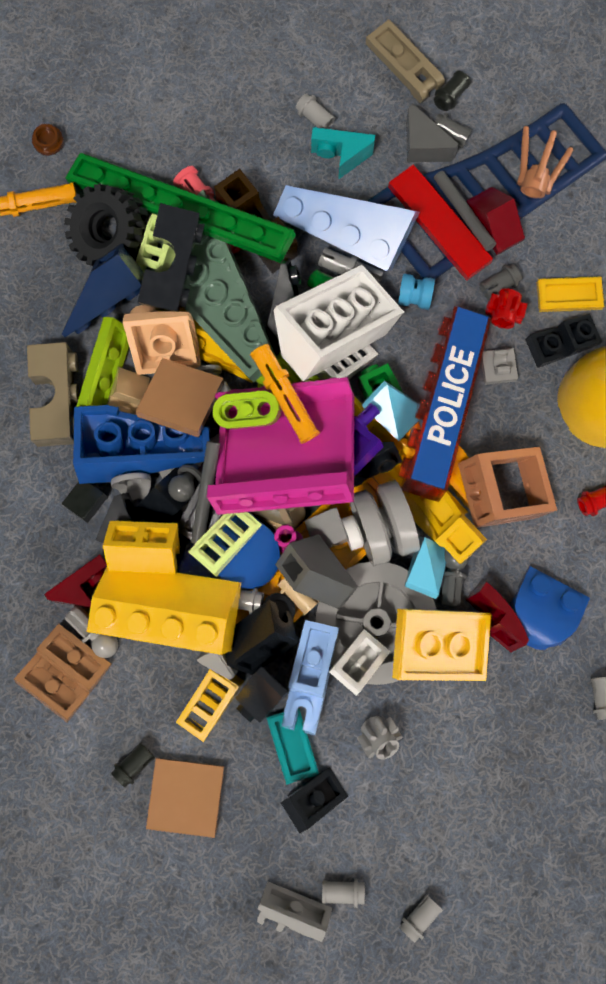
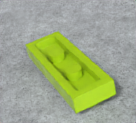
M103 317L76 407L107 405L119 367L123 368L129 344L123 323L114 317Z

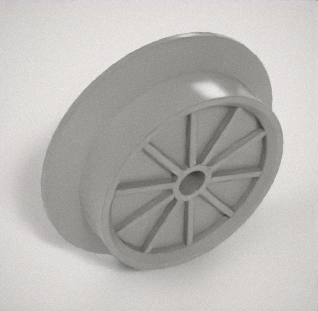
M365 562L347 568L346 571L358 585V588L343 607L337 609L319 602L316 611L315 622L339 628L331 664L334 665L365 629L391 651L367 684L382 685L400 681L392 678L398 608L436 610L432 597L405 587L408 570L401 566L386 562L373 567L370 562ZM376 617L381 620L382 626L380 629H374L371 626L370 620Z

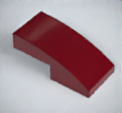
M487 581L474 589L466 601L480 612L491 613L490 636L509 652L526 646L529 638L522 623L507 601Z

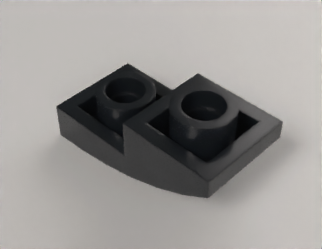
M590 314L563 321L557 327L531 334L525 339L537 368L586 351L602 343Z

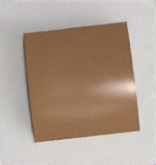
M58 624L37 647V653L14 678V681L68 723L108 671L111 663L97 656L88 645Z

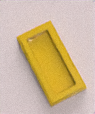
M602 277L538 279L536 282L539 312L602 310L604 308Z

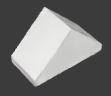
M364 629L332 666L329 673L357 696L391 651Z

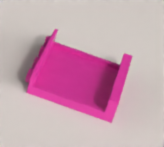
M333 377L327 380L311 382L299 381L291 384L315 427L320 432L318 436L306 443H300L283 410L278 421L269 426L228 429L220 426V449L215 485H208L207 499L217 515L354 502V394L348 377ZM262 386L260 388L243 390L233 389L226 392H218L215 394L216 399H218L219 397L226 394L253 391H267L272 393V391L270 389H266L265 386ZM265 403L261 407V413L267 415L270 412V405ZM235 406L231 407L228 412L231 419L237 415V408ZM293 408L295 414L297 415L298 419L300 420L298 414L296 413L295 409Z

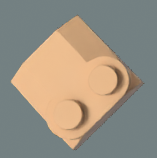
M139 305L133 308L130 314H124L123 325L137 375L155 373L162 358L192 368L201 366L198 337L194 319L190 312H159L153 307Z

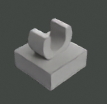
M514 348L481 352L480 357L485 385L516 382L518 380Z

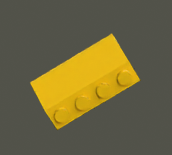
M106 567L91 599L87 632L222 655L232 651L242 582L176 572V575L110 572Z

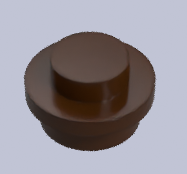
M50 124L39 125L32 135V144L35 150L42 155L56 154L64 143L61 131Z

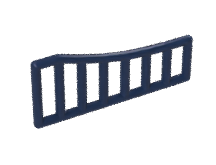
M561 103L528 125L529 139L538 135L546 145L551 133L548 127L561 118L591 155L579 164L570 156L564 166L567 172L556 179L550 194H545L544 198H529L524 195L520 190L521 187L517 185V182L497 159L512 150L521 161L523 129L483 152L422 175L470 230L435 182L434 176L438 172L444 171L449 178L457 176L474 197L485 190L469 171L485 164L519 205L517 206V211L521 220L606 160V150L569 106ZM555 138L551 152L560 161L566 152V148ZM528 150L527 169L529 170L532 165H539V162ZM386 187L368 201L385 204L394 198L395 195ZM430 237L429 239L445 257L432 267L428 266L407 239L401 252L422 279L425 277L437 279L454 267Z

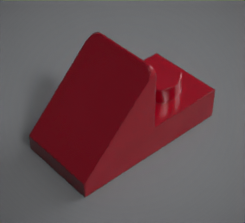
M99 554L46 592L44 595L47 600L90 608L92 596L86 588L89 585L92 588L98 586L107 567L105 557Z

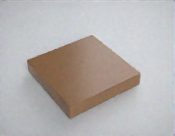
M162 358L136 409V415L139 418L199 438L217 400L215 394L220 392L224 385V378Z
M156 758L146 829L215 838L225 766Z

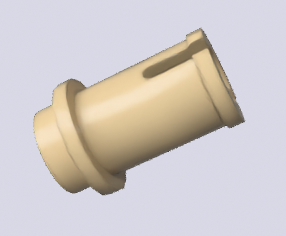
M285 578L278 584L282 589L280 593H285L303 612L304 616L320 602L294 591Z

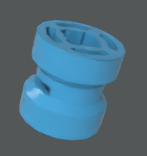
M403 274L398 305L409 306L414 304L420 309L429 310L435 279L425 277L420 280L415 279L413 275Z

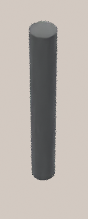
M444 171L438 172L434 176L435 182L486 251L494 248L497 243Z
M207 441L191 538V543L194 544L207 531L211 506L207 499L208 485H214L220 449V443Z

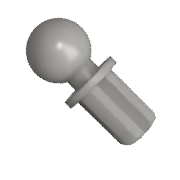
M81 606L73 607L66 614L65 620L83 637L81 641L84 643L90 639L92 641L91 648L97 656L102 658L112 657L118 650L117 638L87 632L89 614Z

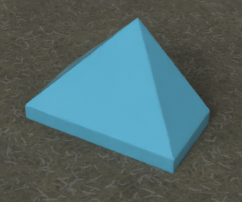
M383 381L362 404L364 409L369 403L377 407L380 414L375 419L398 441L427 412L424 406L386 381Z
M419 536L420 550L413 553L405 587L437 599L446 566L445 548L440 547L433 540Z

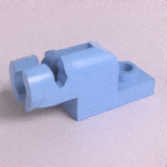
M305 620L288 686L290 691L284 711L282 727L291 730L295 729L298 717L297 710L302 706L307 710L303 731L306 734L316 735L330 676L329 670L332 668V658L339 634L338 627Z

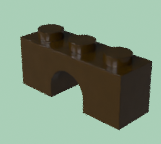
M238 169L214 186L218 203L285 226L279 217L273 220L260 201L259 192L241 169ZM295 238L284 259L290 257L292 261L298 256L297 240ZM258 255L272 274L280 269L281 263Z

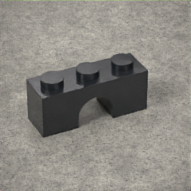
M160 203L153 239L154 242L170 246L174 250L176 257L173 265L166 271L155 272L145 269L138 297L139 305L153 307L164 312H179L180 307L186 309L190 289L184 287L187 275H194L197 263V256L192 255L195 243L201 244L205 224L200 223V213Z

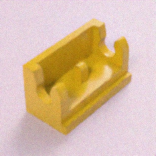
M110 521L103 542L108 571L176 575V554H180L178 523Z

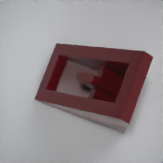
M490 187L466 201L497 243L492 248L496 255L524 241L525 236L513 197Z

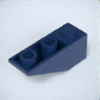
M122 243L95 261L62 332L64 337L72 332L76 334L83 332L90 326L92 319L98 315L101 317L109 315L117 307L116 303L124 298L131 300L140 293L144 272Z

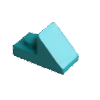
M313 127L311 153H317L318 156L326 159L341 156L338 178L340 179L373 155L375 135Z

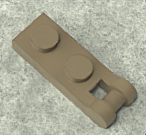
M390 19L366 37V45L410 90L411 95L419 103H422L429 97L430 91L433 89L437 90L445 84V79L441 72ZM421 73L426 77L423 82L417 78Z

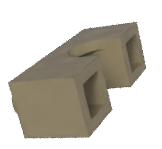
M66 342L27 345L28 377L35 385L50 384L55 387V395L49 404L44 407L29 408L30 440L37 447L74 444V407L80 396L79 386L77 383L74 384L73 372H78L79 370L77 353H72Z

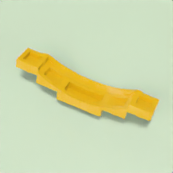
M354 396V416L357 417L364 408L362 403ZM374 418L367 425L368 430L378 437L381 442H394L403 461L392 470L373 476L379 484L396 480L404 493L414 522L440 547L445 548L459 564L465 562L487 539L465 516L468 511L447 490L450 486L447 482L445 488L442 489L411 479L418 455L417 449L406 438L398 441Z

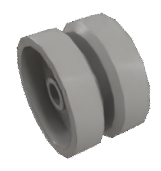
M396 480L378 485L376 492L378 506L374 497L367 490L354 493V502H350L352 514L357 520L363 537V547L373 567L390 561L392 556L390 541L395 551L402 557L420 550L412 512Z

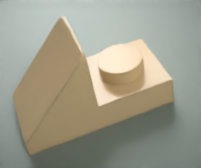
M119 367L107 405L119 407L121 412L136 415V409L149 386L150 378L137 375L135 372Z

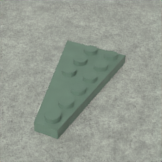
M204 189L198 194L199 196L210 199L208 194L204 191ZM203 234L201 244L195 243L192 255L197 256V263L194 275H187L184 288L190 289L185 310L190 312L193 319L251 381L255 382L262 374L255 361L251 358V352L264 344H269L276 359L278 358L230 245ZM159 243L157 247L162 249L163 244ZM153 255L151 260L158 262L159 257ZM147 267L148 270L155 271V269Z

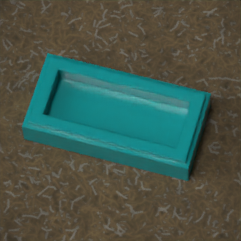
M299 708L297 710L298 717L294 730L282 727L284 712L267 717L286 785L319 774L308 735L303 731L304 722Z

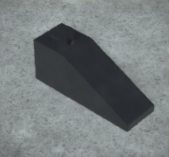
M261 666L235 697L240 703L236 709L250 723L254 719L260 723L289 692Z

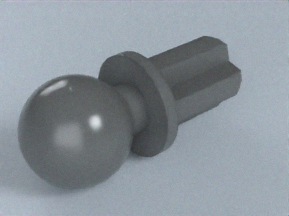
M203 462L182 465L178 469V475L172 478L168 485L169 494L174 500L185 502L192 498L195 487H198L201 481Z
M446 549L445 567L447 572H444L441 603L446 606L456 607L461 604L463 580L467 579V575L462 574L461 570L466 567L469 558L459 564Z

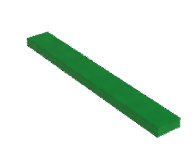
M79 153L65 177L68 183L74 182V185L81 189L88 186L94 188V184H102L130 191L134 194L133 197L139 198L143 204L139 208L147 209L148 214L151 215L152 213L158 215L160 203L200 213V223L205 224L204 235L279 263L283 261L296 236L293 229L83 153Z

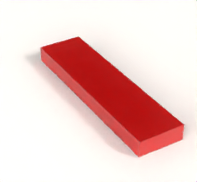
M414 164L389 182L388 188L406 209L420 212L416 221L466 281L492 263L493 258L483 248Z

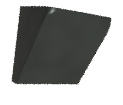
M78 482L61 504L88 523L108 497L90 483L79 484Z

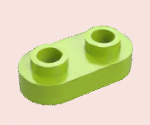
M267 391L226 394L219 397L213 406L214 420L221 427L228 429L269 426L277 422L282 413V409L273 393ZM265 403L270 405V412L267 415L261 413V407ZM235 406L237 408V415L231 419L228 412L231 407Z

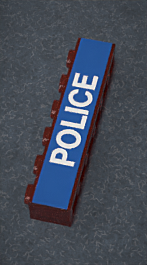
M454 306L449 318L443 316L437 335L442 336L441 343L435 344L430 358V362L435 363L433 372H427L422 387L423 390L427 391L425 400L420 399L414 418L419 419L417 429H411L406 447L411 448L409 458H403L398 476L403 478L401 484L402 491L435 502H439L447 492L492 318Z

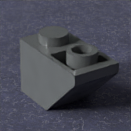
M319 534L289 543L275 564L294 591L337 609L343 607L358 588V585Z

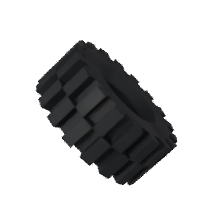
M94 184V188L89 186L84 188L85 195L77 193L73 198L77 204H69L67 211L72 213L71 218H65L64 225L70 226V231H66L65 236L66 239L73 240L68 246L71 251L78 252L76 257L80 261H86L87 265L93 266L96 260L122 243L136 262L133 255H138L148 223L144 222V218L149 216L147 209L139 208L143 204L139 198L133 197L134 194L130 191L102 184ZM112 215L116 221V231L110 240H106L103 236L102 226L106 217Z

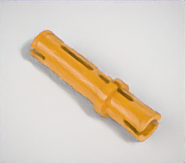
M74 182L16 194L14 191L7 192V195L0 197V216L13 215V217H17L22 212L77 203L73 199L76 196Z
M264 344L252 351L250 356L265 379L263 381L265 388L272 391L284 415L297 434L300 443H306L318 436L320 432L315 427L302 401L288 379L290 374L287 369H282L270 349V345ZM293 408L295 409L296 413L298 414L300 420L298 419L297 415L295 414Z

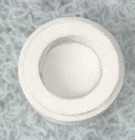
M352 515L342 518L341 521L351 551L362 548L364 541L356 518Z

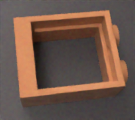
M540 447L480 453L458 463L473 524L476 528L535 519L557 511ZM517 462L529 506L504 510L492 465Z

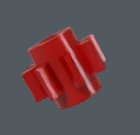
M501 289L498 295L491 294L485 314L492 315L490 321L494 326L502 329H511L515 323L521 324L528 304L521 302L522 295L518 291Z

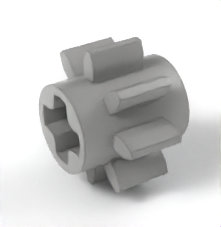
M374 716L363 723L361 727L363 735L358 736L357 740L368 758L376 755L378 759L383 760L392 757L398 751V740L402 739L403 736L391 717L384 721L382 717Z

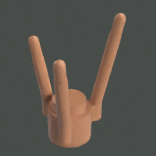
M525 126L523 128L520 175L517 185L521 186V192L528 197L540 199L544 198L545 194H550L554 182L573 153V148L569 147L552 174L549 175V169L546 168L557 136L556 130H552L539 165H532L527 170L529 127Z

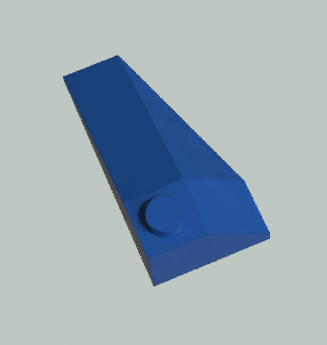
M110 405L74 407L73 465L79 484L106 483L122 474L137 472L151 474L181 467L182 465L204 462L206 443L209 441V428L207 427L203 428L198 438L139 418L135 414L121 412L119 407Z

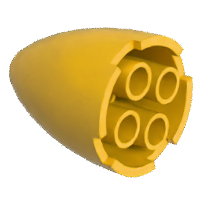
M606 346L597 348L584 355L566 372L560 383L557 398L558 407L566 425L569 427V431L581 441L601 448H606Z

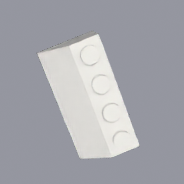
M360 265L275 307L274 316L281 356L304 382L384 337L404 311L363 265Z

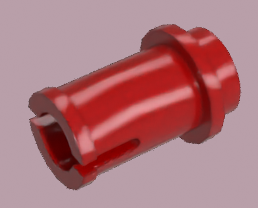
M606 486L590 493L584 491L581 497L577 498L579 509L585 516H596L599 510L606 507Z

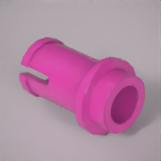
M283 525L276 530L274 538L278 542L280 551L283 553L289 543L301 540L303 536L291 526Z

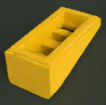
M209 669L176 723L204 742L244 684V680L237 675L229 680ZM216 679L217 681L225 685L227 688H229V690H225L224 688L213 682V680ZM209 689L222 698V701L219 703L205 693L206 690ZM202 701L215 711L213 715L197 705L198 702ZM192 711L207 721L205 727L194 721L200 727L198 728L187 720Z

